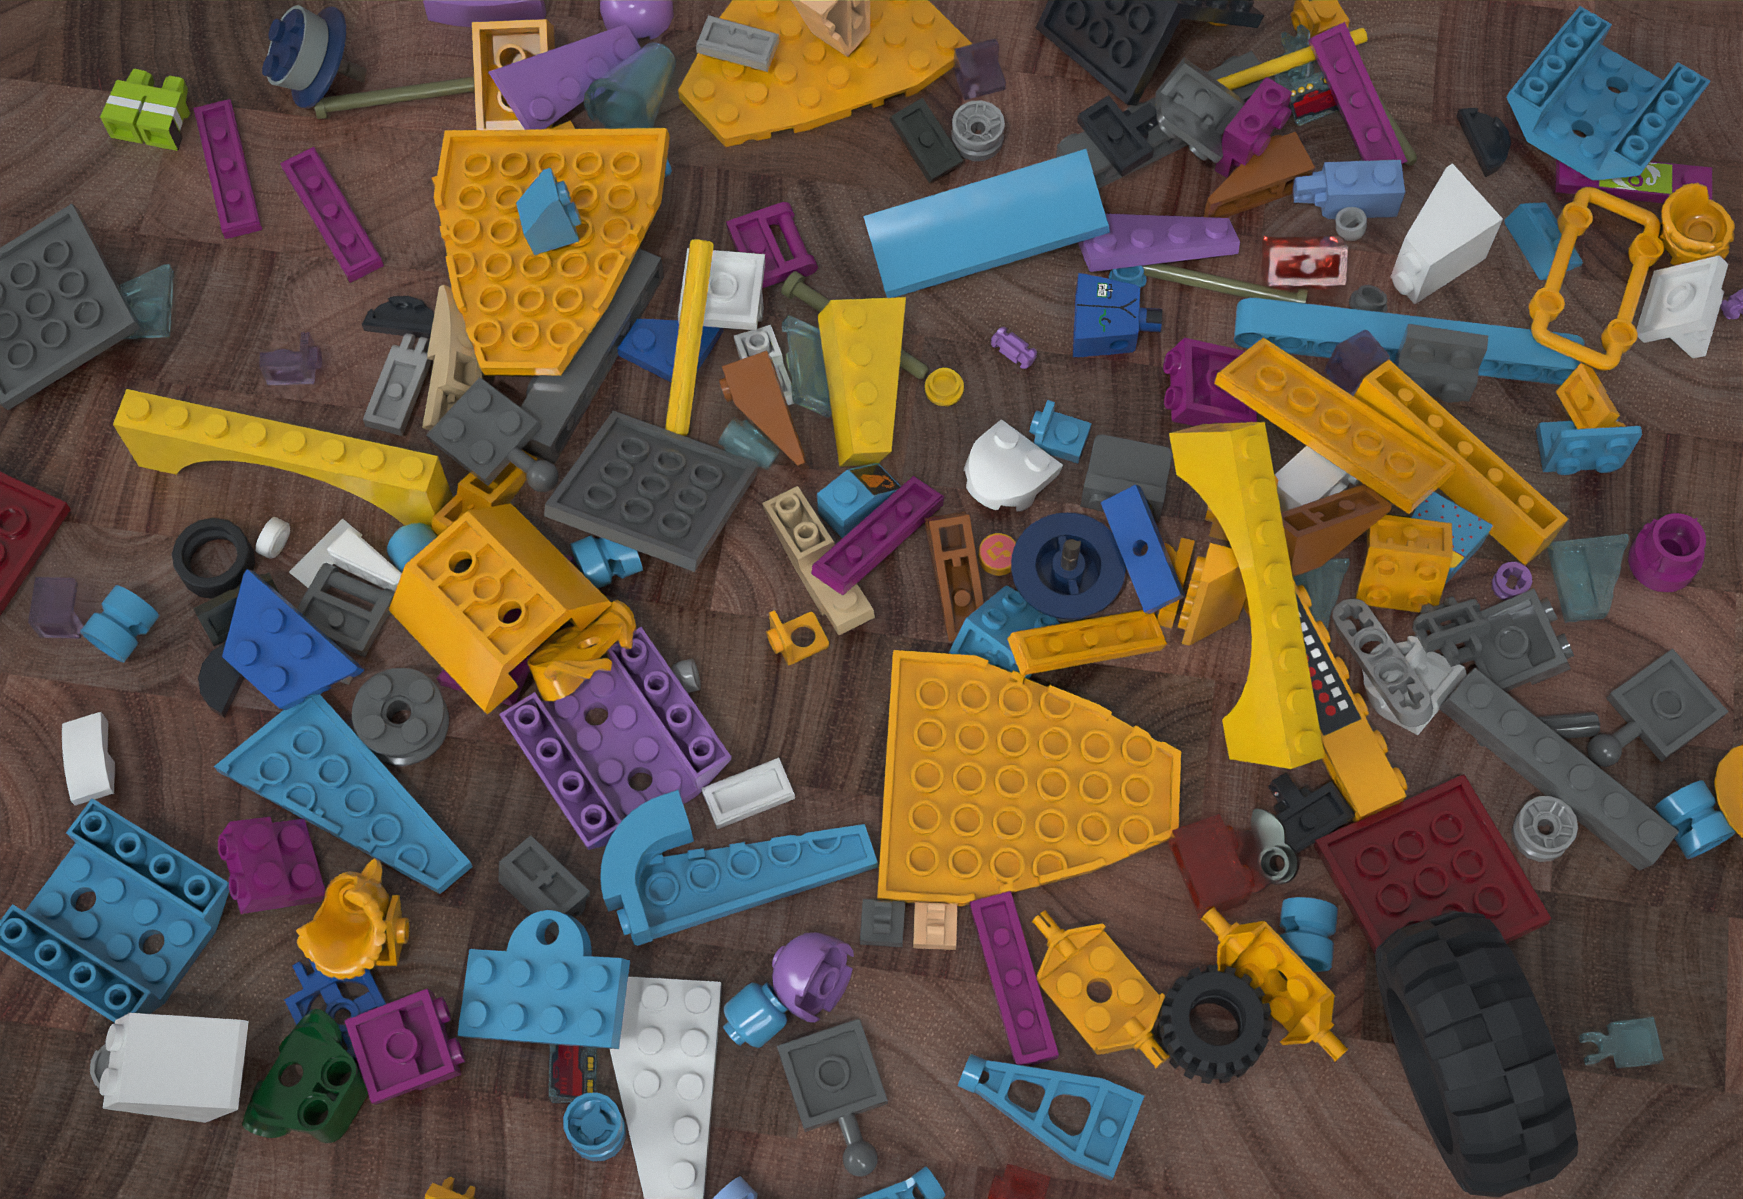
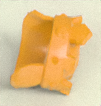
M1690 183L1671 193L1662 206V221L1660 222L1662 230L1659 236L1664 247L1672 256L1670 263L1676 266L1719 255L1725 259L1729 253V243L1734 241L1735 234L1733 231L1735 225L1726 210L1720 204L1709 199L1707 186L1699 183Z

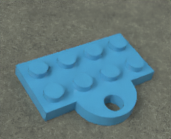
M544 910L531 914L514 930L509 940L507 951L469 949L457 1036L619 1049L630 960L593 957L591 941L586 929L577 919L568 914L553 910ZM556 922L559 927V935L552 944L548 945L544 937L545 930L549 924Z

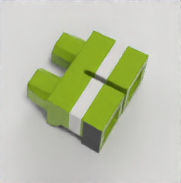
M133 69L126 81L116 80L100 116L110 138L143 144L144 141L146 145L178 151L182 140L180 129L183 120L190 116V111L186 104L188 88L184 79L169 75L165 78L162 88L153 87L155 81L152 74L144 70Z

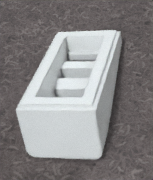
M348 528L327 548L331 560L338 567L379 587L396 591L402 573L354 530Z

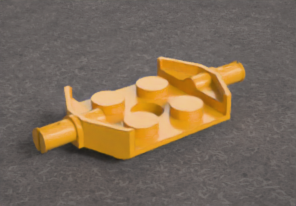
M1215 907L1211 908L1201 918L1219 937L1220 944L1217 949L1218 971L1224 972L1227 966L1235 968L1234 974L1237 977L1242 978L1244 974H1247L1252 978L1250 986L1253 989L1260 986L1265 993L1262 998L1263 1004L1269 1003L1273 1018L1279 1021L1289 1032L1280 1041L1282 1045L1305 1044L1313 1040L1314 1043H1318L1333 1058L1334 1062L1349 1050L1330 1031L1334 1026L1331 1022L1334 993L1265 921L1241 925L1235 922L1231 926ZM1279 971L1285 975L1288 982L1282 978Z
M1046 910L1042 911L1040 916L1037 915L1032 920V923L1048 940L1047 946L1049 947L1036 977L1038 985L1097 1055L1134 1048L1136 1051L1140 1049L1154 1065L1155 1069L1161 1066L1170 1056L1156 1042L1151 1031L1165 995L1163 993L1159 995L1106 934L1104 931L1106 926L1103 923L1065 931L1060 929ZM1093 982H1102L1109 987L1111 997L1103 1003L1094 1002L1087 994V987Z

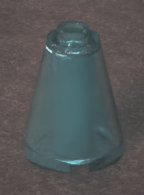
M648 43L593 81L584 93V106L590 119L594 122L597 118L605 126L604 129L653 128L676 68V60L671 50L659 43Z

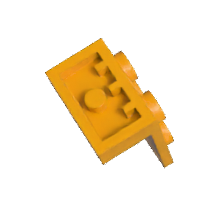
M1392 515L1382 517L1367 529V553L1355 599L1362 600L1368 606L1419 613L1421 612L1422 605L1428 603L1433 607L1439 605L1453 558L1452 523Z

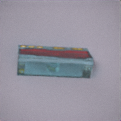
M1322 71L1285 86L1286 89L1292 92L1288 107L1292 110L1291 114L1297 126L1339 111Z
M550 1044L549 1098L552 1103H571L575 1098L585 1093H596V1047Z

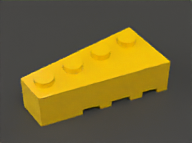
M906 297L831 300L818 314L839 467L879 463L892 452Z

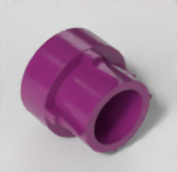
M1672 513L1661 517L1659 520L1654 518L1651 523L1644 525L1631 544L1628 553L1630 569L1641 584L1658 592H1674L1686 587L1692 581L1703 565L1705 557L1704 548L1706 545V535L1702 526L1697 522V517L1693 519L1685 514Z

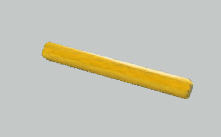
M694 239L690 242L665 426L666 430L682 436H686L689 432L714 247L712 242Z

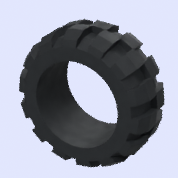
M1458 911L1448 912L1395 930L1377 947L1375 952V966L1380 993L1395 1046L1417 1105L1435 1145L1456 1182L1464 1192H1468L1470 1195L1501 1197L1554 1179L1574 1160L1578 1153L1579 1144L1576 1135L1577 1126L1573 1106L1546 1022L1529 983L1501 932L1490 919L1485 918L1484 914Z

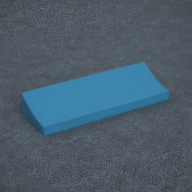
M1087 149L863 216L887 298H894L1110 233Z

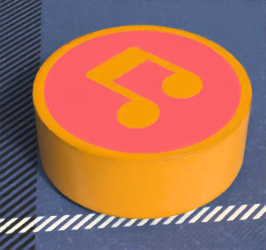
M1002 533L991 534L984 538L979 546L978 553L979 564L983 570L996 576L1010 573L1012 553L1016 544L1015 540Z

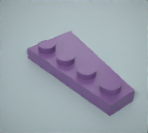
M627 24L497 68L488 73L525 130L545 129L646 56Z
M1105 214L1110 233L1078 242L1090 272L1238 254L1240 240L1229 218Z

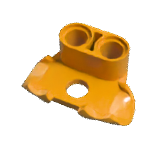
M619 600L611 602L612 605L599 616L597 621L590 623L583 631H580L574 625L556 632L528 659V666L544 701H555L570 695L585 679H590L597 670L611 671L612 661L608 658H600L617 640H619L620 646L624 649H632L633 632L636 631L634 614L625 603Z

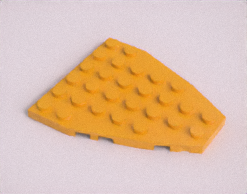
M732 0L719 18L779 34V44L768 72L698 53L678 89L679 99L725 147L743 144L751 139L757 141L771 138V132L793 128L794 133L807 131L849 117L853 109L868 104L875 108L884 105V99L904 93L905 97L917 94L973 53V44L929 0H870V33L847 57L811 33L791 0Z
M667 128L445 130L434 190V202L439 212L441 222L439 227L447 252L445 257L453 298L459 312L463 315L467 335L474 347L475 356L484 375H562L609 307L661 204L670 140ZM551 168L558 182L565 181L571 202H575L582 223L576 226L579 242L534 255L524 236L516 202L544 169Z
M893 650L877 900L904 901L906 903H945L965 906L969 905L970 901L1009 891L1015 893L1092 873L1173 839L1179 834L1181 751L1166 742H1158L1148 732L1138 726L1132 727L1111 715V711L1099 704L1051 685L1046 687L1026 679L1025 675L1021 676L1019 672L1013 670L1011 673L988 663L989 660L979 656Z

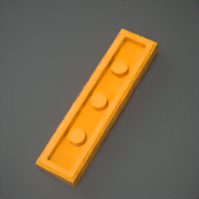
M1144 610L1012 632L1007 638L1021 676L1161 651L1167 645L1155 613L1148 614Z

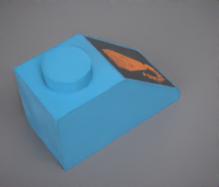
M879 463L847 469L817 493L818 514L843 538L901 486Z

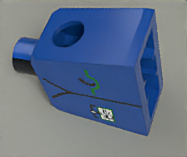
M1078 273L1075 294L1073 357L1131 353L1136 350L1139 331L1161 332L1162 309L1141 308L1139 286Z

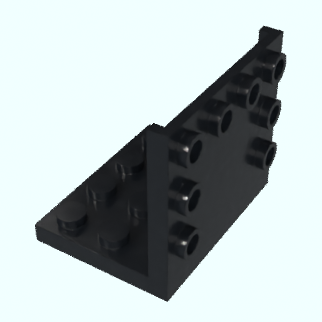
M1048 0L1035 28L1125 104L1137 106L1181 18L1258 28L1265 15L1253 6L1254 0Z

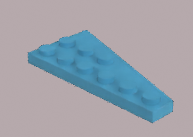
M320 694L310 695L304 702L288 710H283L214 766L217 772L439 894L473 867L468 858Z

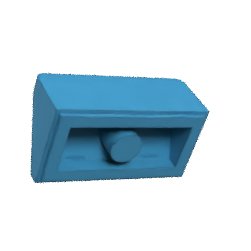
M1545 202L1522 203L1504 222L1540 280H1546L1562 234L1558 229L1557 219ZM1573 248L1566 272L1579 267L1583 263L1575 248Z

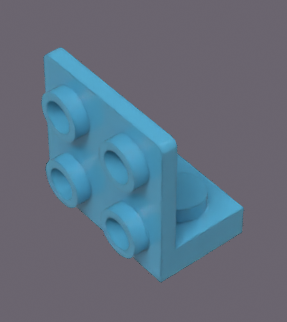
M1573 421L1541 422L1536 428V435L1543 472L1557 471L1560 475H1570L1580 470L1596 469L1597 472L1608 473L1622 468L1642 436L1641 426L1577 429Z
M1004 586L965 619L949 653L979 656L989 660L988 663L1011 673L1013 670L1020 673L1007 638L1012 632L1060 623L1056 618L1041 614L1030 606L1018 591L1009 586ZM1032 674L1025 675V678L1030 679Z

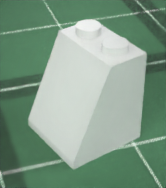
M1454 164L1446 167L1403 241L1390 276L1395 288L1402 295H1407L1414 304L1486 259L1503 220Z
M128 1013L115 1020V1024L110 1026L106 1038V1049L111 1051L109 1067L104 1070L100 1081V1094L104 1096L103 1109L204 1123L238 1110L249 1021Z

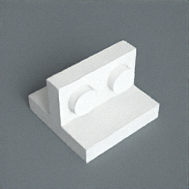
M687 248L686 261L678 311V322H680L689 248ZM713 250L703 326L757 331L758 322H762L764 310L762 286L765 254Z
M1719 255L1655 270L1636 329L1638 338L1644 343L1671 338L1690 357L1706 356L1722 303L1724 291L1721 288L1728 263Z

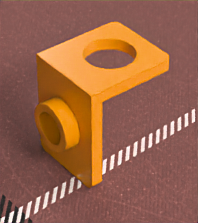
M775 610L769 612L770 630L766 631L767 638L773 651L776 654L781 652L788 666L829 647V641L813 612L806 613L784 624L781 623ZM799 627L810 628L815 633L814 642L807 647L795 645L791 639L794 630Z
M392 895L385 920L387 923L386 932H384L387 937L383 943L385 948L379 953L380 957L375 961V966H397L402 946L407 944L409 939V919L402 918L400 896Z

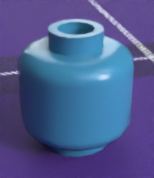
M411 523L402 526L393 534L388 542V557L394 567L402 573L405 564L438 536L429 525L423 523Z
M766 982L763 986L758 983H750L724 1006V1014L728 1022L723 1028L739 1046L747 1042L755 1048H760L787 1024L785 1011L788 1009L778 1000L773 987Z

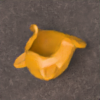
M374 858L361 873L344 872L331 880L326 888L324 901L314 915L313 920L296 930L299 935L297 939L298 947L304 952L306 958L315 963L316 969L327 977H336L339 980H344L345 978L354 979L356 976L360 977L365 974V969H372L376 965L375 961L380 957L379 953L382 951V944L386 941L387 937L384 933L387 928L385 920L391 900L382 885V865L378 859Z

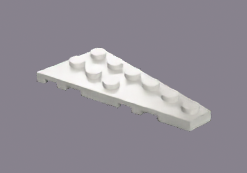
M628 977L619 1049H610L644 1199H705L722 994L721 982Z

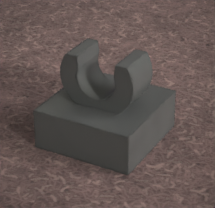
M863 899L860 945L903 947L905 902Z

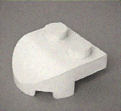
M1001 419L975 441L963 471H965L967 477L966 488L978 502L994 510H998L1003 505L1016 506V511H1022L1029 508L1033 504L1036 495L1059 475L1063 464Z
M1408 636L1406 642L1395 643V645L1429 691L1433 705L1431 720L1439 711L1444 701L1464 677L1467 676L1466 670L1460 664L1450 667L1446 658L1434 651L1426 653L1417 637ZM1381 643L1376 648H1374L1370 652V654L1379 652L1382 649L1383 644ZM1391 669L1386 671L1381 679L1387 683H1394L1399 681L1404 673L1397 669ZM1363 671L1367 696L1375 711L1391 722L1419 735L1430 720L1418 727H1408L1401 724ZM1408 691L1403 694L1406 706L1412 707L1413 710L1420 707V704L1415 705L1412 702Z

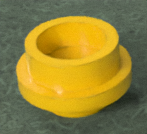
M950 368L935 370L925 381V394L927 398L938 406H950L957 403L964 392V383L961 376Z

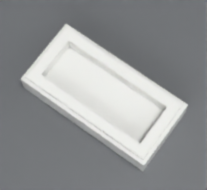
M779 758L701 788L717 829L795 799V794Z

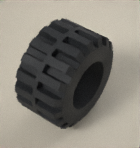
M1208 965L1205 971H1201L1199 967L1190 970L1187 977L1182 975L1175 981L1161 1006L1158 1015L1159 1023L1157 1025V1037L1162 1038L1160 1046L1166 1053L1170 1054L1171 1059L1169 1063L1175 1069L1179 1065L1186 1070L1184 1076L1191 1080L1194 1075L1202 1077L1201 1083L1211 1084L1213 1079H1219L1221 1084L1229 1082L1233 1076L1239 1078L1250 1067H1253L1269 1041L1268 1036L1272 1031V1021H1268V1017L1271 1014V1008L1269 1003L1263 1004L1262 1002L1265 993L1260 986L1256 989L1250 986L1252 978L1247 974H1244L1242 978L1235 976V968L1227 966L1225 971L1222 972L1218 971V965ZM1202 1004H1216L1225 1008L1236 1020L1238 1026L1237 1039L1223 1046L1211 1045L1202 1041L1191 1028L1189 1021L1191 1010Z

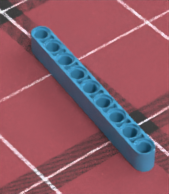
M1261 298L1243 299L1238 302L1236 310L1234 342L1238 346L1247 349L1264 337L1289 354L1383 364L1389 359L1394 363L1407 325L1414 324L1488 335L1487 351L1478 370L1479 376L1562 385L1578 365L1582 363L1537 343L1533 338L1531 329ZM1553 332L1583 346L1585 344L1583 338L1578 335Z

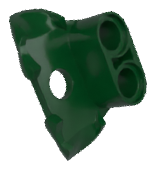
M315 1008L310 1010L281 1042L279 1046L280 1055L265 1080L257 1082L242 1122L243 1128L247 1131L266 1138H278L290 1134L291 1131L309 1133L319 1142L332 1143L339 1140L346 1133L366 1099L368 1091L359 1064L342 1047V1035L339 1025L329 1014ZM290 1065H301L303 1069L301 1080L294 1086H283L281 1081L283 1071ZM351 1072L350 1079L345 1084L339 1086L341 1078L346 1073ZM328 1111L327 1118L324 1120V1122L319 1125H316L317 1119L321 1115V1113Z

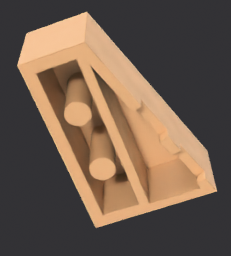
M791 0L811 33L847 57L870 33V0Z

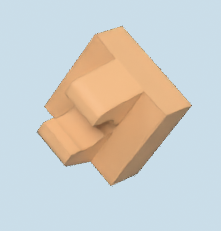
M915 902L913 948L956 950L958 904Z

